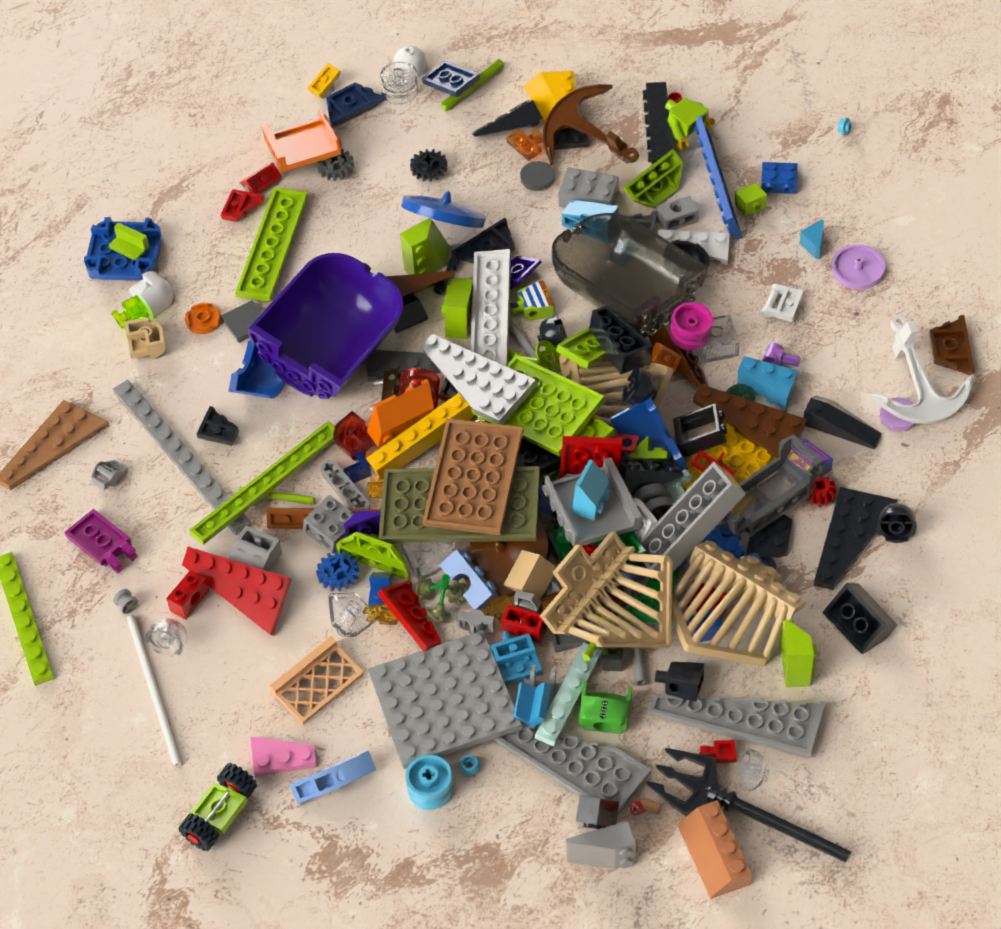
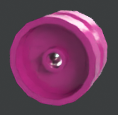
M689 302L679 305L673 311L669 334L672 342L679 348L689 351L705 347L711 335L712 313L707 307L699 303Z

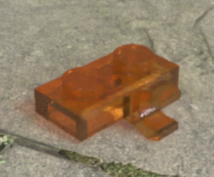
M518 129L506 138L507 143L528 161L542 152L541 147L538 145L543 141L539 137L542 133L538 130L527 136L522 130Z

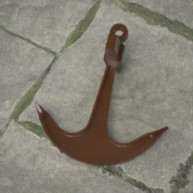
M597 84L578 88L566 94L553 106L543 127V144L550 165H553L556 135L564 128H573L607 145L611 152L615 153L620 160L627 164L628 162L634 163L639 159L638 151L633 147L629 148L628 144L623 142L618 135L611 131L606 135L578 113L579 106L584 100L606 93L613 88V85Z

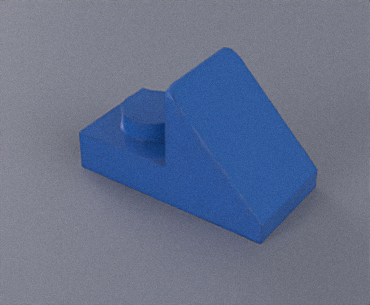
M373 572L370 575L369 607L388 608L378 596L380 589L392 586L393 573Z

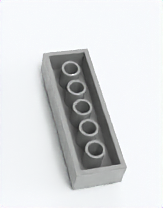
M713 462L639 543L646 550L647 554L668 555L673 561V573L694 550L695 546L702 542L746 493L728 471ZM643 562L648 569L661 571V563Z

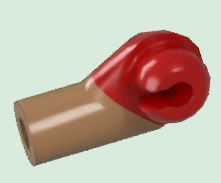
M641 798L633 802L629 810L634 816L641 815L647 811L658 814L661 804Z

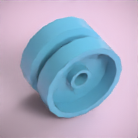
M436 755L421 756L410 763L406 770V784L410 800L416 806L426 810L441 808L448 803L453 795L454 788L449 764Z

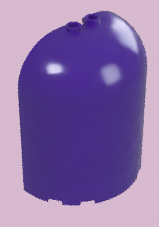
M342 253L319 255L310 260L248 328L251 343L256 344L259 349L257 354L266 364L269 363L275 369L273 373L292 388L311 397L313 394L318 395L320 399H329L331 396L335 397L397 325L403 310V298L398 287L381 272L371 273V268L368 264L362 263L352 256Z

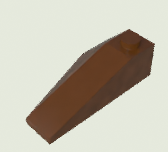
M454 271L385 277L398 287L404 299L455 276Z
M664 325L649 338L653 346L655 343H660L682 356L676 371L696 389H698L700 384L708 386L703 370L697 365L699 361L698 356L694 355L693 351L681 349L672 342L669 334L671 326Z

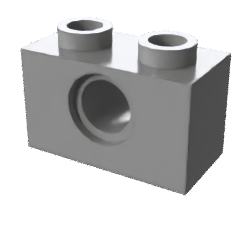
M687 196L657 206V219L664 230H676L697 223L699 210L692 198Z

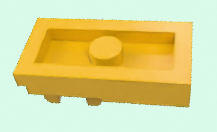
M327 63L307 87L308 91L322 99L334 85L333 83L339 79L341 71Z

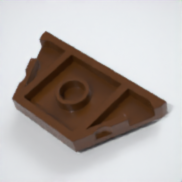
M960 315L958 320L943 323L942 326L930 329L929 339L933 363L970 376L974 374L975 370L965 316Z

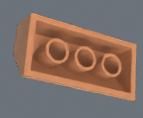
M718 800L697 807L677 824L710 899L751 885L752 873Z

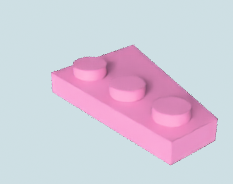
M251 737L255 777L317 767L314 745Z

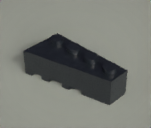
M607 305L592 310L589 329L620 375L630 372L637 367L641 368L650 364L654 346Z

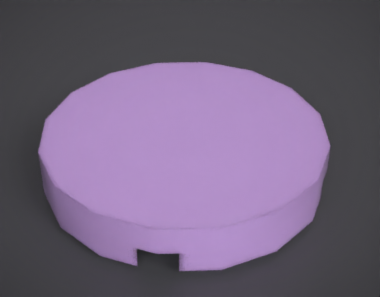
M891 398L903 405L914 404L905 398ZM881 407L880 420L883 425L888 426V429L892 431H907L916 424L902 420Z

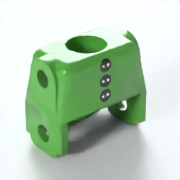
M584 681L579 725L584 730L614 734H622L624 731H627L632 704V687H628L627 697L604 692L588 693V682Z

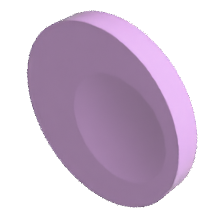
M864 245L844 247L835 254L832 261L834 278L843 286L851 289L871 288L882 280L885 272V261L882 255L875 249Z

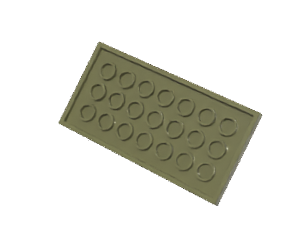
M540 466L515 468L501 536L423 526L422 521L435 468L384 469L379 540L389 543L537 541Z

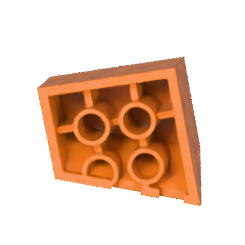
M427 379L421 381L422 385L414 389L412 386L405 389L406 392L398 397L393 395L374 404L367 433L377 447L384 446L434 410L430 385Z

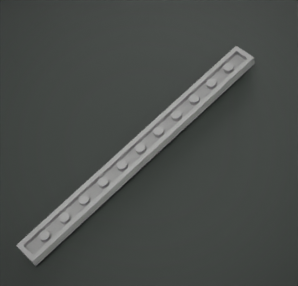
M129 380L112 388L117 398L213 510L230 498ZM242 514L228 525L235 535L241 533L245 526H252L251 521L245 514Z

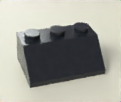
M846 583L823 611V614L861 654L866 653L886 640L898 625L859 583Z

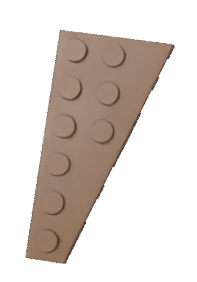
M63 400L0 471V485L9 490L14 489L28 480L32 473L37 470H43L46 468V464L52 460L56 461L78 447L79 443L87 437H93L99 429L107 428L109 426L108 421Z

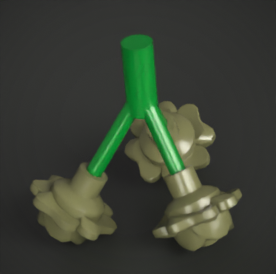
M448 574L442 576L440 584L432 583L431 578L425 579L423 577L419 579V582L415 583V593L419 595L420 600H431L432 596L436 595L435 589H441L440 601L437 603V607L429 609L427 614L431 617V621L437 624L451 619V613L444 609L446 590L448 589L446 597L449 598L448 602L456 603L457 605L461 601L466 600L463 594L468 591L465 583L455 581L453 585H449L450 576Z

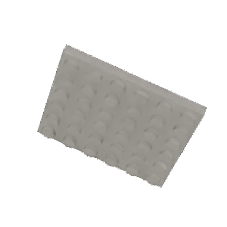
M483 630L431 647L425 652L422 650L368 669L403 769L408 768L410 763L418 757L425 755L442 757L522 729L520 720L513 716L514 705Z

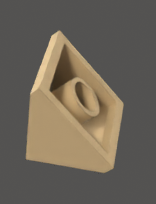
M522 550L504 586L515 592L518 589L532 593L541 601L554 576L552 572L557 567L539 554Z

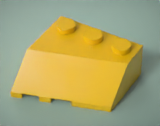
M574 70L540 72L524 85L530 100L535 102L543 117L541 119L542 123H545L553 106L566 94L575 90Z

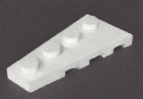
M658 229L657 248L666 250L667 245L680 239L679 241L698 243L705 249L710 261L715 259L721 261V264L728 265L730 233Z

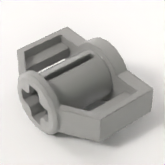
M116 460L100 461L93 469L91 483L103 490L109 486H115L128 473V468Z
M517 589L514 595L515 602L513 606L540 614L542 602L534 594Z
M478 609L470 612L459 611L458 627L468 631L469 634L475 633L474 628H476V632L483 630L484 634L494 633V616L484 615Z

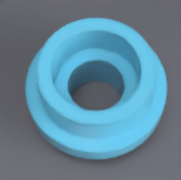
M849 118L839 120L838 132L842 135H847L851 131L852 122H850Z
M472 755L463 757L459 763L460 771L466 776L477 774L480 770L479 760Z

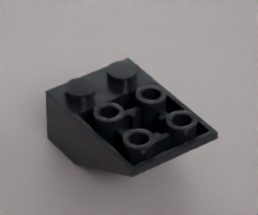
M633 457L620 459L619 473L629 492L635 493L640 488L654 483L666 484L684 475L674 461L671 460L655 462L654 459L645 458L644 461H638Z

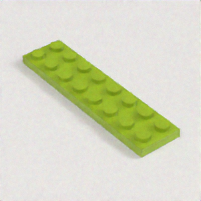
M274 187L235 291L236 297L271 302L308 199L307 191Z

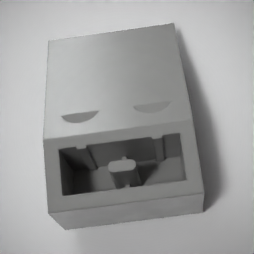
M245 526L236 539L228 559L270 572L282 554L280 540Z

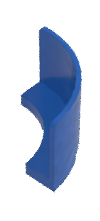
M248 341L242 361L244 367L243 369L239 368L235 373H231L228 392L274 399L278 397L286 383L273 373L275 369L269 363L266 364L257 354L259 349L256 344L254 345L251 341Z
M651 397L643 403L635 404L610 418L618 434L638 436L637 446L649 436L652 439L651 451H653V448H665V451L670 453V460L674 461L681 471L689 469ZM631 440L623 442L625 447H629L633 443Z

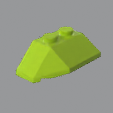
M672 149L627 183L623 189L633 202L655 208L679 189L683 162L674 149Z
M355 532L336 544L338 555L345 551L346 556L352 554L353 559H356L359 563L387 573H393V575L406 580L410 579L409 568L397 543L379 540V537L374 534L369 535L363 532Z

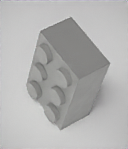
M568 167L558 192L559 207L566 208L572 199L614 205L619 192V176Z

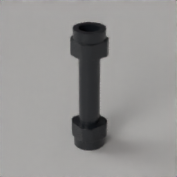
M451 257L447 262L446 271H456L460 260L456 257ZM448 280L435 285L433 291L438 295H443L447 289Z

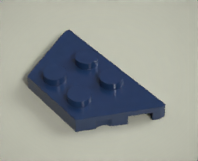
M353 83L326 97L329 122H331L333 128L387 100L386 94H377L369 87Z

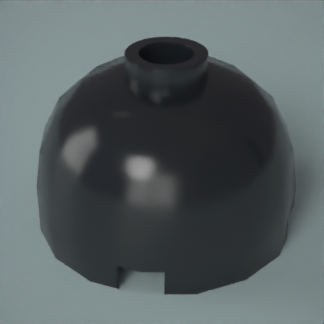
M558 314L544 319L539 327L540 333L537 334L539 342L546 340L556 348L558 344L567 338L561 319H558Z
M638 367L635 368L627 379L630 381L628 387L624 386L622 391V401L631 406L643 403L650 397L654 400L657 395V390L655 389L656 382L651 373Z
M893 503L881 510L877 519V531L880 536L885 537L886 541L902 543L908 541V538L912 535H915L917 529L916 517L908 506Z

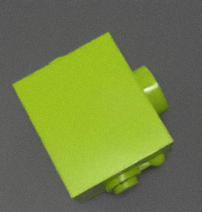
M757 183L751 184L735 191V206L745 217L767 208V194Z

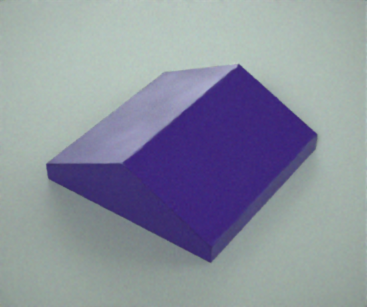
M516 255L511 260L510 289L519 285L542 263L541 260Z
M358 510L343 524L345 538L355 532H363L369 535L374 534L379 537L381 512Z

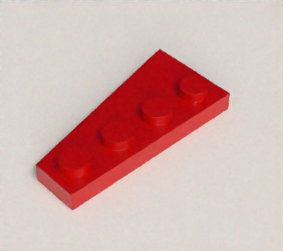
M410 580L380 589L378 596L424 652L442 643L432 622H429L426 617L427 612L425 608H421L418 602L420 598L413 592Z

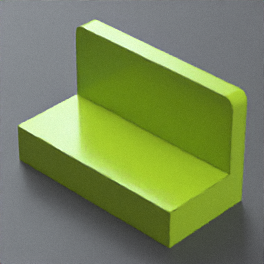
M121 223L115 225L114 229L117 237L109 244V248L136 261V258H140L149 249L147 236Z

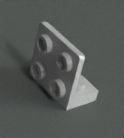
M328 495L304 519L303 532L333 554L337 550V542L345 533L343 524L354 513L331 495Z

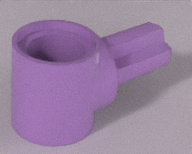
M770 343L762 361L776 365L784 363L798 367L801 358L785 353L784 348L778 343Z

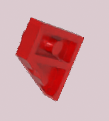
M232 189L220 214L221 219L239 222L264 202V195Z

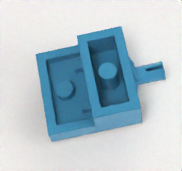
M507 631V635L506 632H503L504 641L491 645V651L506 686L523 681L524 678L530 679L532 664L536 665V676L543 675L536 655V649L529 633L512 638L510 631Z

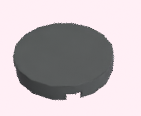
M530 162L520 171V181L529 190H544L547 186H551L555 180L554 169L546 162Z

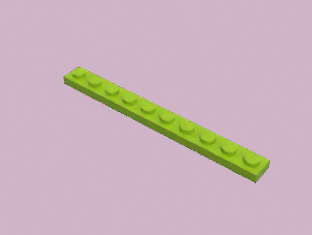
M327 421L189 530L190 535L202 545H205L341 437L342 431Z

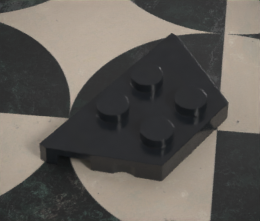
M504 217L452 250V257L474 264V252L510 249V252H513L515 247L507 225V219Z
M756 500L754 513L764 507L758 500ZM783 514L752 537H749L746 555L756 553L762 561L774 557L787 556L793 519Z

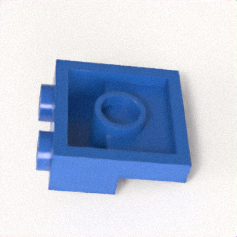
M762 162L761 189L765 193L796 194L797 163Z
M729 524L717 525L715 530H712L702 540V542L708 540L716 543L719 548L732 553L735 558L744 556V547L739 545L738 540H741V533L740 535L733 534L730 531Z

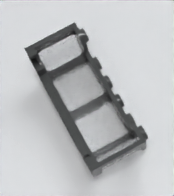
M794 434L783 439L779 444L778 458L770 461L765 467L738 483L746 495L721 521L730 528L733 534L740 535V533H744L746 536L752 537L811 496L814 491L811 486L815 479L818 477L822 478L825 473V460Z

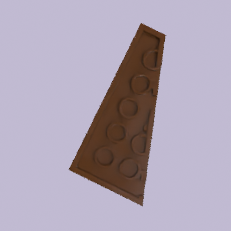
M702 384L699 385L693 397V403L701 408L715 403L718 409H722L726 420L723 423L725 425L729 424L732 426L734 431L754 445L761 446L767 450V453L772 457H779V444L783 439L788 438L792 434L800 439L807 424L806 418Z

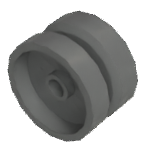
M661 483L646 485L632 495V498L640 499L657 520H660L675 504L669 489Z

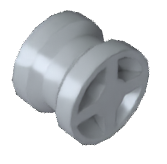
M128 589L119 591L113 598L114 604L120 606V610L124 614L134 611L139 603L138 599L132 596Z

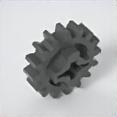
M341 149V155L316 162L318 174L321 173L322 178L326 176L327 180L333 178L334 181L337 178L343 180V176L348 177V172L352 173L354 168L353 156L349 154V151L344 153V149Z

